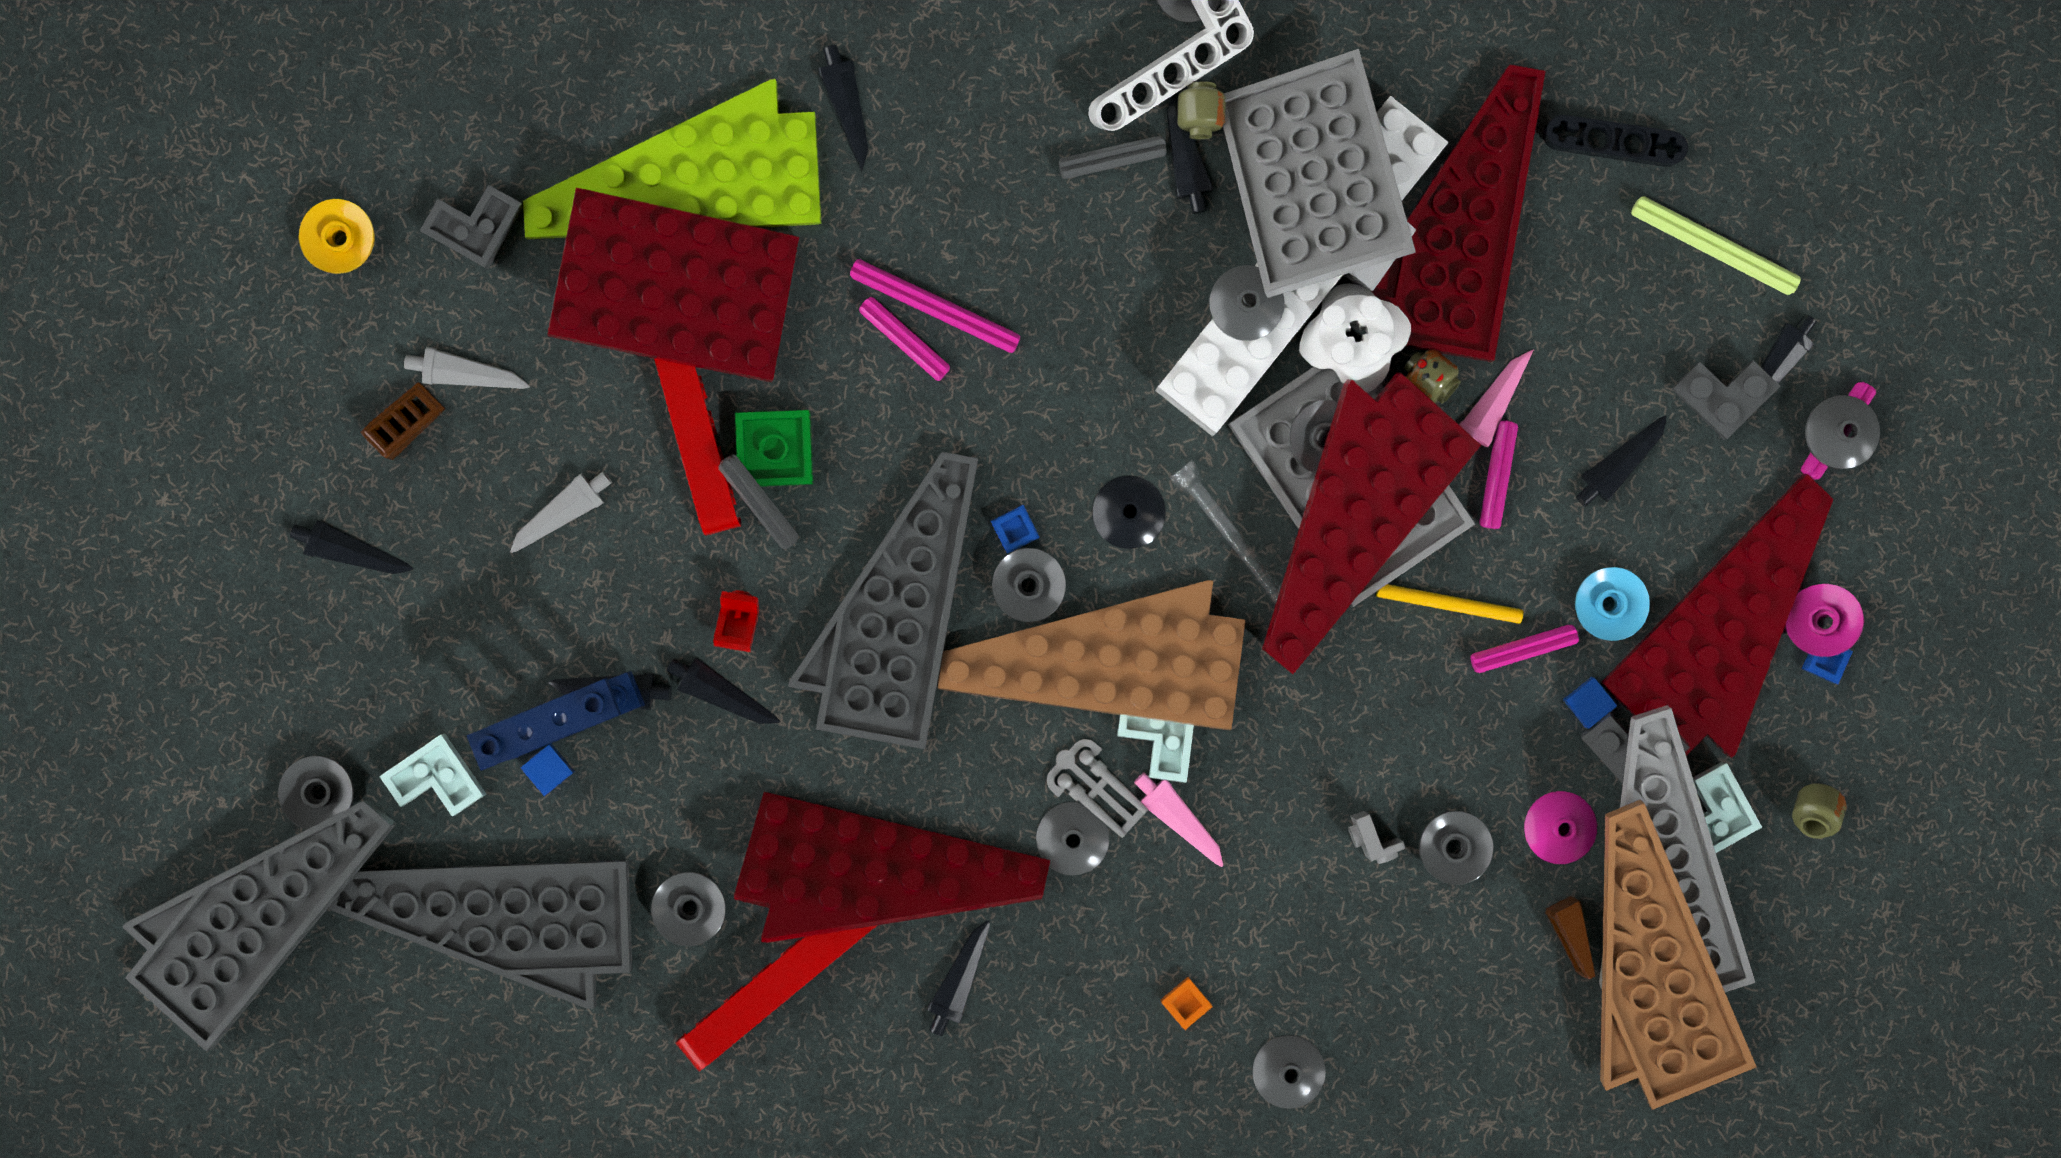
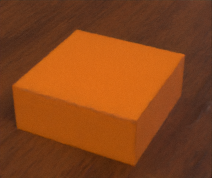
M1189 977L1184 979L1160 1000L1184 1030L1213 1007Z

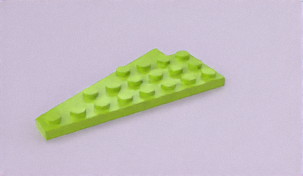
M776 79L768 80L523 200L525 238H565L576 187L757 228L821 224L815 112L779 114Z

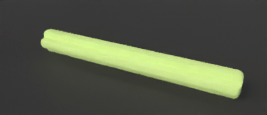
M1645 196L1640 197L1632 208L1631 214L1634 217L1786 295L1794 293L1800 284L1801 278L1797 274Z

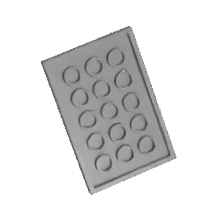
M1359 49L1224 93L1226 107L1225 125L1223 128L1267 298L1416 253Z
M1312 367L1228 424L1298 529L1316 473L1306 470L1293 456L1289 443L1290 428L1296 415L1307 405L1320 400L1339 401L1343 383L1332 369ZM1379 384L1368 394L1375 399L1383 390L1382 385ZM1320 430L1317 433V441L1322 444L1327 439V433L1324 430ZM1449 485L1351 603V607L1356 606L1475 525Z

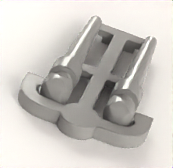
M1079 740L1070 750H1062L1057 754V764L1048 773L1047 785L1057 797L1065 789L1070 791L1068 794L1075 801L1079 800L1096 817L1123 838L1148 809L1123 783L1107 770L1108 766L1100 759L1097 761L1094 756L1100 753L1102 748L1092 740ZM1082 747L1091 748V751L1083 750L1079 755L1081 763L1091 767L1090 771L1093 774L1102 778L1098 783L1075 764L1074 755ZM1070 768L1092 790L1086 794V790L1080 784H1074L1071 776L1066 773L1058 777L1057 782L1059 786H1057L1054 782L1055 776L1062 769ZM1107 783L1138 809L1133 815L1103 789ZM1097 794L1127 821L1122 828L1092 800Z

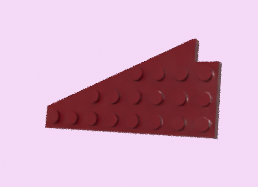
M1511 64L1506 67L1407 218V222L1416 229L1412 235L1416 253L1396 258L1375 289L1371 291L1377 298L1399 307L1411 324V332L1405 347L1425 351L1435 349L1442 354L1486 362H1493L1495 360L1546 71Z
M1396 373L1375 399L1351 379H1347L1343 384L1262 647L1264 652L1291 674L1296 672L1481 446L1478 441L1402 373Z
M1803 474L1614 668L1601 684L1633 716L1668 705L1672 709L1678 732L1689 743L1690 748L1685 751L1686 756L1707 736L1727 757L1733 758L1737 753L1834 499L1808 474Z
M764 792L735 889L734 900L769 908L761 936V942L769 943L1040 900L1044 894L1051 860Z

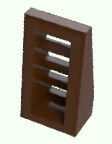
M418 382L374 418L360 433L384 458L393 460L446 408ZM417 396L430 411L424 414L412 400ZM405 407L418 419L414 424L401 412ZM395 418L406 431L401 434L390 421ZM384 429L394 441L389 444L379 432Z
M1569 896L1546 908L1545 912L1576 973L1590 980L1595 977V971L1582 907L1579 900Z

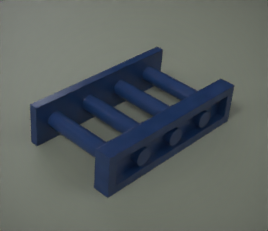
M629 671L609 680L605 678L466 736L480 771L642 707L645 703L632 671Z

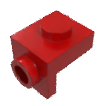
M741 590L732 592L722 591L720 596L721 608L713 644L716 647L750 652L759 615L758 598Z

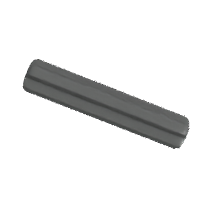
M1159 135L1059 159L1058 166L1063 179L1073 178L1163 157L1167 151L1163 136Z
M732 454L722 460L719 465L720 472L782 549H787L795 544L798 534L738 457Z

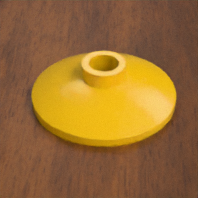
M329 199L316 204L306 213L300 225L299 243L304 256L312 265L328 273L341 274L357 269L368 259L374 246L375 234L369 216L359 206L347 200ZM339 232H345L347 236L346 242L342 245H337L335 242V236Z

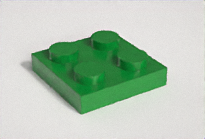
M810 410L735 413L737 457L760 487L814 485Z

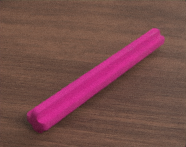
M857 259L850 271L852 279L1009 353H1013L1016 350L1020 341L1019 334L861 259Z

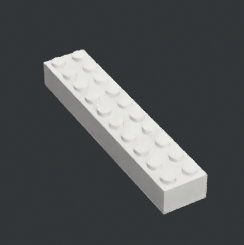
M1390 96L1379 109L1377 115L1402 201L1448 144V141ZM1341 276L1283 293L1285 304L1282 318L1269 334L1260 339L1242 341L1231 338L1224 334L1212 319L1155 391L1211 436L1215 435ZM1244 295L1242 297V304L1247 308L1254 307L1255 299L1251 295Z

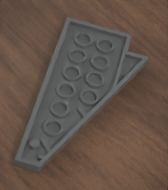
M941 452L790 679L788 687L822 693L816 730L920 749L926 748L978 458Z
M370 799L361 801L126 922L123 928L143 945L147 951L125 979L206 1052L213 1049L397 823Z
M629 860L361 869L329 906V910L587 1009H594L597 1006L596 974L630 973L632 971Z

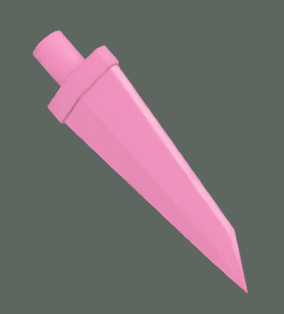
M1534 349L1511 360L1464 420L1459 423L1481 445L1488 448L1493 441V436L1499 422L1506 411Z
M1143 772L1134 781L1146 794L1140 802L1211 861L1223 867L1220 847L1172 788V784L1168 780H1161L1156 784Z

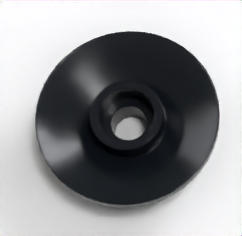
M1121 476L1109 481L1100 489L1094 500L1092 513L1097 531L1107 542L1119 548L1134 549L1148 544L1159 534L1165 521L1166 509L1161 493L1152 483L1137 476ZM1126 505H1133L1136 508L1137 514L1133 519H1128L1123 515V508Z

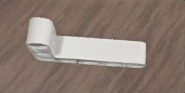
M1191 0L1205 29L1092 101L1088 114L1092 124L1104 130H1118L1246 49L1253 40L1254 31L1239 0H1221V6L1217 11H1213L1209 7L1208 0ZM1232 23L1239 30V37L1234 44L1229 43L1226 37V30ZM1201 43L1208 49L1207 60L1202 64L1198 63L1195 58V50ZM1170 63L1174 64L1177 68L1176 80L1171 84L1167 83L1163 76L1165 67ZM1138 83H1142L1146 88L1147 94L1145 100L1137 104L1133 100L1132 90ZM1110 102L1115 107L1116 115L1110 123L1106 124L1101 118V110L1105 104Z

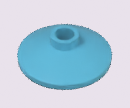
M1607 567L1591 573L1584 579L1576 594L1575 608L1581 625L1590 634L1603 640L1617 641L1634 635L1644 625L1649 613L1650 600L1644 583L1634 573L1623 568ZM1607 597L1613 598L1615 602L1614 608L1610 611L1605 610L1603 607V601Z

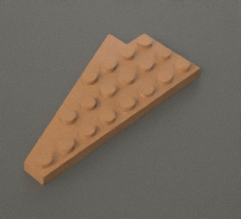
M1207 580L943 651L938 689L1231 731L1246 620L1209 615L1213 581Z
M1640 799L1605 814L1600 1081L1607 1091L1637 1078L1646 1100L1653 1110L1754 1069L1756 1064L1645 803Z

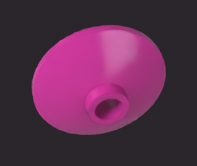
M1818 584L1810 586L1797 594L1785 626L1790 639L1799 649L1810 655L1829 657L1847 651L1857 642L1863 630L1864 614L1858 600L1846 589L1832 584ZM1823 617H1830L1833 619V624L1828 629H1822L1819 627V620Z
M1556 791L1543 795L1533 803L1525 818L1524 832L1529 847L1538 857L1553 864H1568L1579 860L1591 849L1597 834V821L1590 805L1580 796L1570 792ZM1562 823H1568L1569 832L1561 836L1558 831L1559 826Z

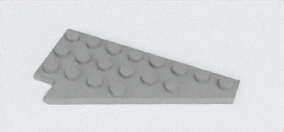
M1666 705L1632 716L1620 808L1640 799L1645 803L1724 991L1728 992L1755 983L1754 976L1672 709ZM1601 962L1600 979H1599V985H1600V988H1601V989H1602V962Z

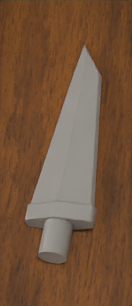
M426 347L424 357L407 354L404 361L405 369L422 372V383L517 389L530 387L515 372L443 352L433 347Z
M603 471L590 481L582 473L575 477L563 491L516 534L510 552L513 553L523 549L602 505L604 501L598 493L612 483L609 476Z

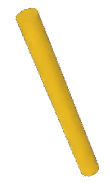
M1389 584L1376 591V597L1518 624L1523 619V609Z

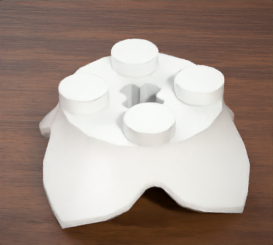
M1350 283L1340 284L1325 296L1320 313L1304 329L1299 352L1311 366L1318 369H1332L1337 373L1343 384L1347 379H1351L1365 392L1369 393L1385 379L1392 356L1401 351L1407 344L1411 332V324L1399 307L1377 298L1369 289ZM1352 326H1358L1359 330L1364 329L1366 334L1362 335V341L1355 342L1354 337L1346 336V332H1350Z

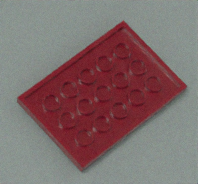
M576 187L547 336L772 383L799 237Z

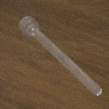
M1193 460L1189 461L1181 470L1169 477L1177 489L1182 488L1185 493L1190 492L1276 604L1281 586L1201 484L1203 480L1199 475L1201 470Z

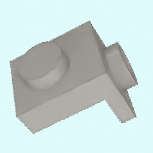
M1362 811L1350 816L1353 825L1348 827L1351 839L1356 848L1362 846L1365 857L1370 861L1377 860L1378 864L1389 862L1398 857V851L1405 849L1404 842L1399 838L1380 843L1371 816L1367 812Z

